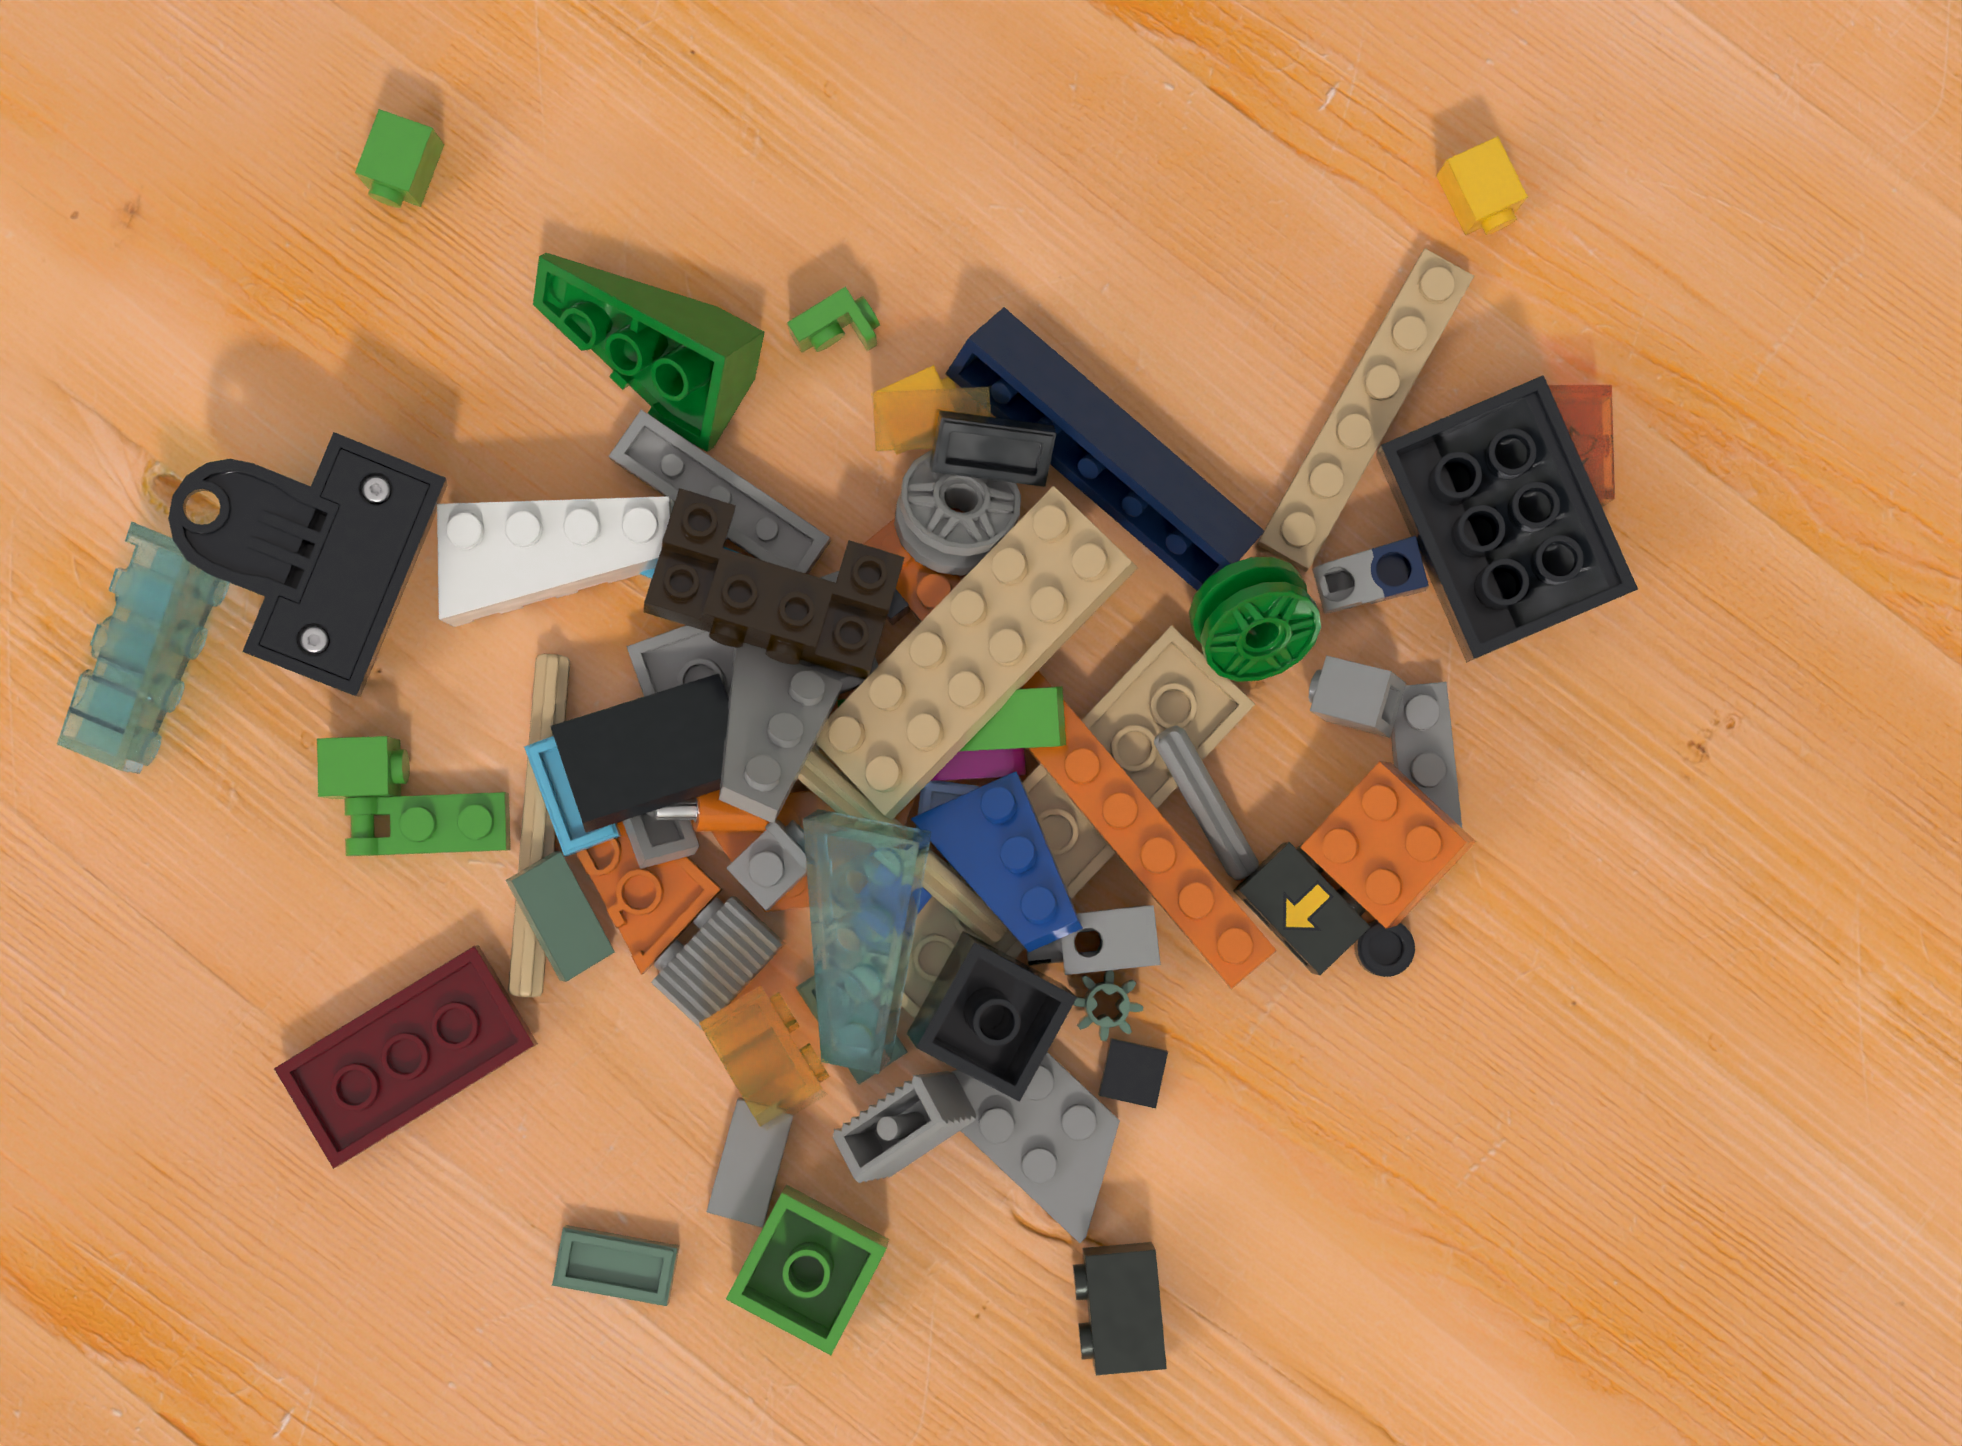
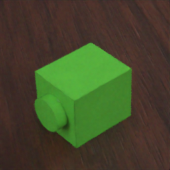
M379 109L355 174L369 189L368 195L371 198L396 208H401L403 201L421 207L444 144L432 127Z
M388 736L317 738L318 797L344 799L401 796V784L408 783L410 765L408 752L406 749H400L399 739Z

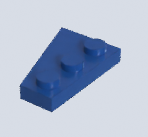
M1017 771L911 818L916 827L930 840L948 863L971 886L1028 952L1083 929Z

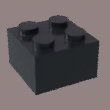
M963 931L910 1026L907 1035L917 1049L1020 1102L1077 997L1062 983Z

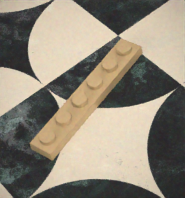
M1426 248L1423 250L1257 545L1305 572L1309 570L1474 275Z

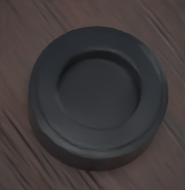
M1377 920L1369 922L1370 928L1354 945L1355 955L1359 964L1367 972L1377 976L1391 977L1402 973L1409 967L1415 954V943L1412 934L1401 923L1386 929Z

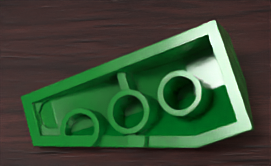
M544 253L539 256L533 305L581 351L591 349L613 370L609 377L622 390L628 386L634 389L651 406L648 411L650 416L704 451L708 452L714 448L755 380L765 332L717 306L553 254Z

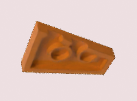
M621 821L617 825L622 836L576 854L587 875H590L615 927L619 929L640 974H644L723 889L689 857L640 869L623 821Z

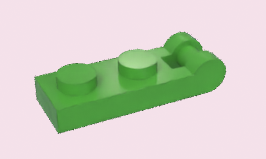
M506 792L344 798L345 816H351V838L345 839L346 856L510 850L509 793ZM390 815V837L375 838L374 816Z

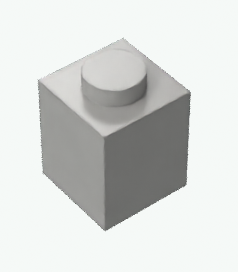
M1326 655L1322 670L1319 669L1315 672L1310 683L1309 701L1312 703L1310 711L1326 722L1390 738L1406 682L1392 671Z

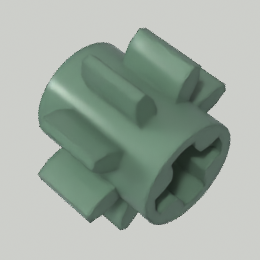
M1113 970L1105 971L1104 982L1096 984L1088 976H1082L1083 984L1088 988V991L1084 998L1077 997L1073 1004L1078 1007H1084L1087 1014L1079 1020L1077 1024L1079 1029L1087 1028L1094 1022L1100 1026L1099 1037L1101 1041L1107 1040L1109 1028L1119 1026L1123 1032L1130 1034L1132 1032L1130 1025L1125 1021L1129 1011H1143V1006L1136 1002H1130L1127 995L1134 989L1136 982L1129 980L1120 987L1113 984ZM1102 990L1108 995L1116 991L1119 993L1121 998L1115 1004L1119 1011L1116 1017L1111 1019L1106 1014H1101L1097 1018L1094 1017L1092 1011L1098 1005L1093 997L1096 992Z

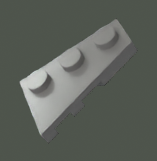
M743 643L742 647H734L733 673L729 692L727 734L724 742L719 800L774 824L840 695L843 682L802 664L791 665L778 662L765 654L766 649Z

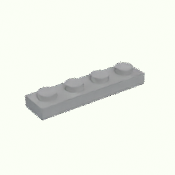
M640 410L609 455V458L662 495L669 496L674 502L679 488L736 505L727 539L757 559L809 574L831 542L829 536L643 410Z

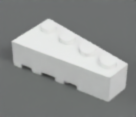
M669 496L437 504L439 620L456 627L474 622V619L496 613L510 612L524 608V605L552 597L559 598L574 594L584 588L605 582H616L656 567L662 549L663 537L675 502Z

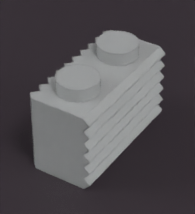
M731 896L725 904L716 897L693 922L700 928L699 932L685 946L676 940L654 963V966L660 973L651 983L701 1030L710 1026L786 944L734 896Z
M943 1071L913 1075L912 1081H904L903 1087H895L894 1093H887L885 1099H878L876 1105H869L868 1110L860 1111V1116L852 1117L851 1122L843 1123L842 1128L834 1129L833 1139L853 1178L857 1182L878 1180L881 1177L884 1179L887 1176L890 1178L976 1120V1113L955 1073Z

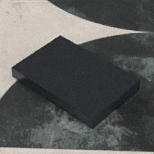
M719 673L550 726L586 833L720 790L729 699Z

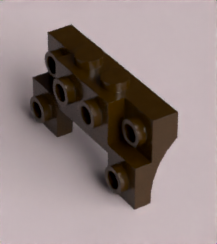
M679 488L663 537L662 549L644 601L643 612L710 632L709 637L713 641L725 646L740 648L743 646V643L766 649L765 654L778 662L796 665L799 664L800 660L866 679L872 668L905 557L849 540L836 583L724 549L736 505Z

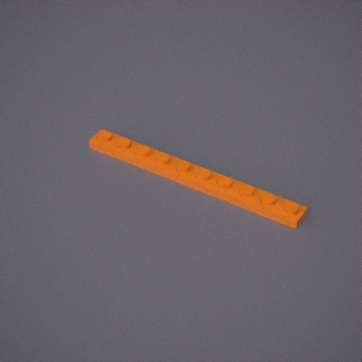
M894 518L863 545L905 557L896 590L909 604L912 613L922 622L956 587L961 579L958 575L938 573L916 562L901 545L894 526ZM1038 670L1020 689L1052 686ZM1063 700L1066 745L1027 749L1227 986L1233 989L1277 950Z

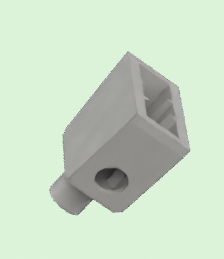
M1154 905L1077 913L1083 929L1031 952L1027 951L1028 966L1063 962L1065 975L1161 965ZM1096 931L1100 938L1098 949L1096 951L1078 952L1075 947L1077 933Z

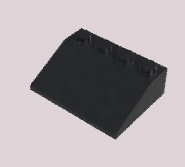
M1544 375L1384 443L1379 447L1376 457L1411 537L1416 536L1422 562L1466 663L1638 590Z

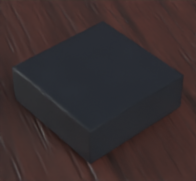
M1110 1038L1098 1095L1156 1108L1168 1051Z

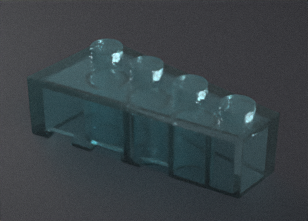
M131 521L125 542L135 545V549L126 570L123 568L115 569L108 591L115 593L116 606L113 615L107 617L103 623H99L96 626L90 645L92 646V657L97 659L94 671L87 669L80 674L57 745L120 771L140 774L143 766L150 765L159 751L162 737L158 734V731L166 713L174 711L182 698L185 684L181 678L189 660L196 659L202 651L208 633L204 625L212 607L219 606L224 600L230 583L211 576L188 562L173 542V538Z
M817 809L803 818L821 1062L880 1074L893 1056L932 832Z

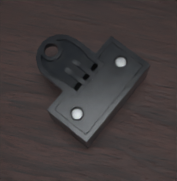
M333 432L311 486L254 463L234 459L209 462L188 474L172 496L168 519L173 542L188 562L211 576L265 597L242 652L351 695L361 697L436 515L437 504L441 503L447 488V480L443 476ZM201 491L212 492L220 503V512L217 518L211 523L204 525L193 523L186 512L189 498L196 492Z

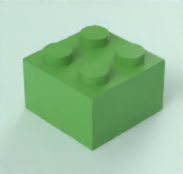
M786 1185L726 1300L821 1351L832 1355L887 1249L889 1239Z

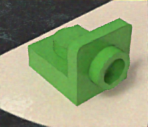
M846 287L787 322L789 333L801 353L811 347H814L816 352H820L832 346L845 335L842 328L848 324L852 326L867 351L877 346L876 335L873 330L880 326V323L875 313L863 296L854 301Z

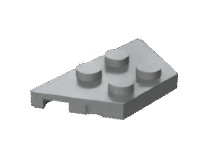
M1048 1052L1020 1102L958 1069L952 1071V1073H955L976 1113V1120L960 1131L1072 1237L1081 1243L1087 1236L1120 1120Z

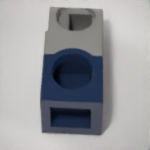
M1416 536L1333 560L1312 569L1325 614L1366 603L1374 604L1401 596L1417 594L1426 591L1429 587Z

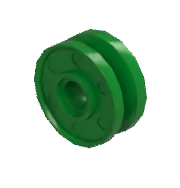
M1250 557L1227 565L1205 581L1195 593L1189 610L1191 628L1196 639L1201 643L1207 664L1219 676L1236 682L1260 681L1286 671L1301 661L1315 645L1321 629L1319 609L1315 601L1307 593V586L1301 574L1291 563L1275 557Z

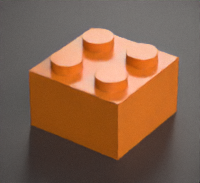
M1379 761L1300 848L1387 929L1397 926L1476 841L1391 762Z

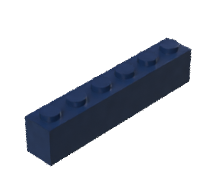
M1005 307L967 339L945 373L996 418L1054 425L1056 438L1050 465L1196 591L1200 589L1209 577L1227 565L1240 561L1264 533L1260 526Z

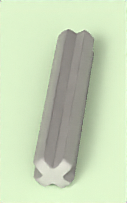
M1177 725L1167 728L1155 737L1154 745L1227 874L1235 880L1246 878L1258 869L1259 861L1186 731Z

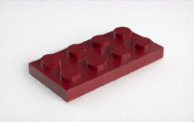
M477 945L275 1067L274 1070L334 1169L528 1051L538 1043L480 946Z

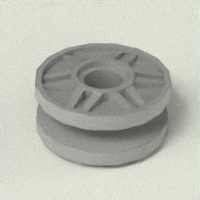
M931 449L914 460L903 477L901 493L896 504L894 526L901 545L916 562L938 573L959 576L967 575L1017 524L1020 516L1021 494L1017 484L1012 482L931 472ZM950 508H956V509H959V510H961V511H963V512H965V513L956 512V511H954V510H952V509H950Z

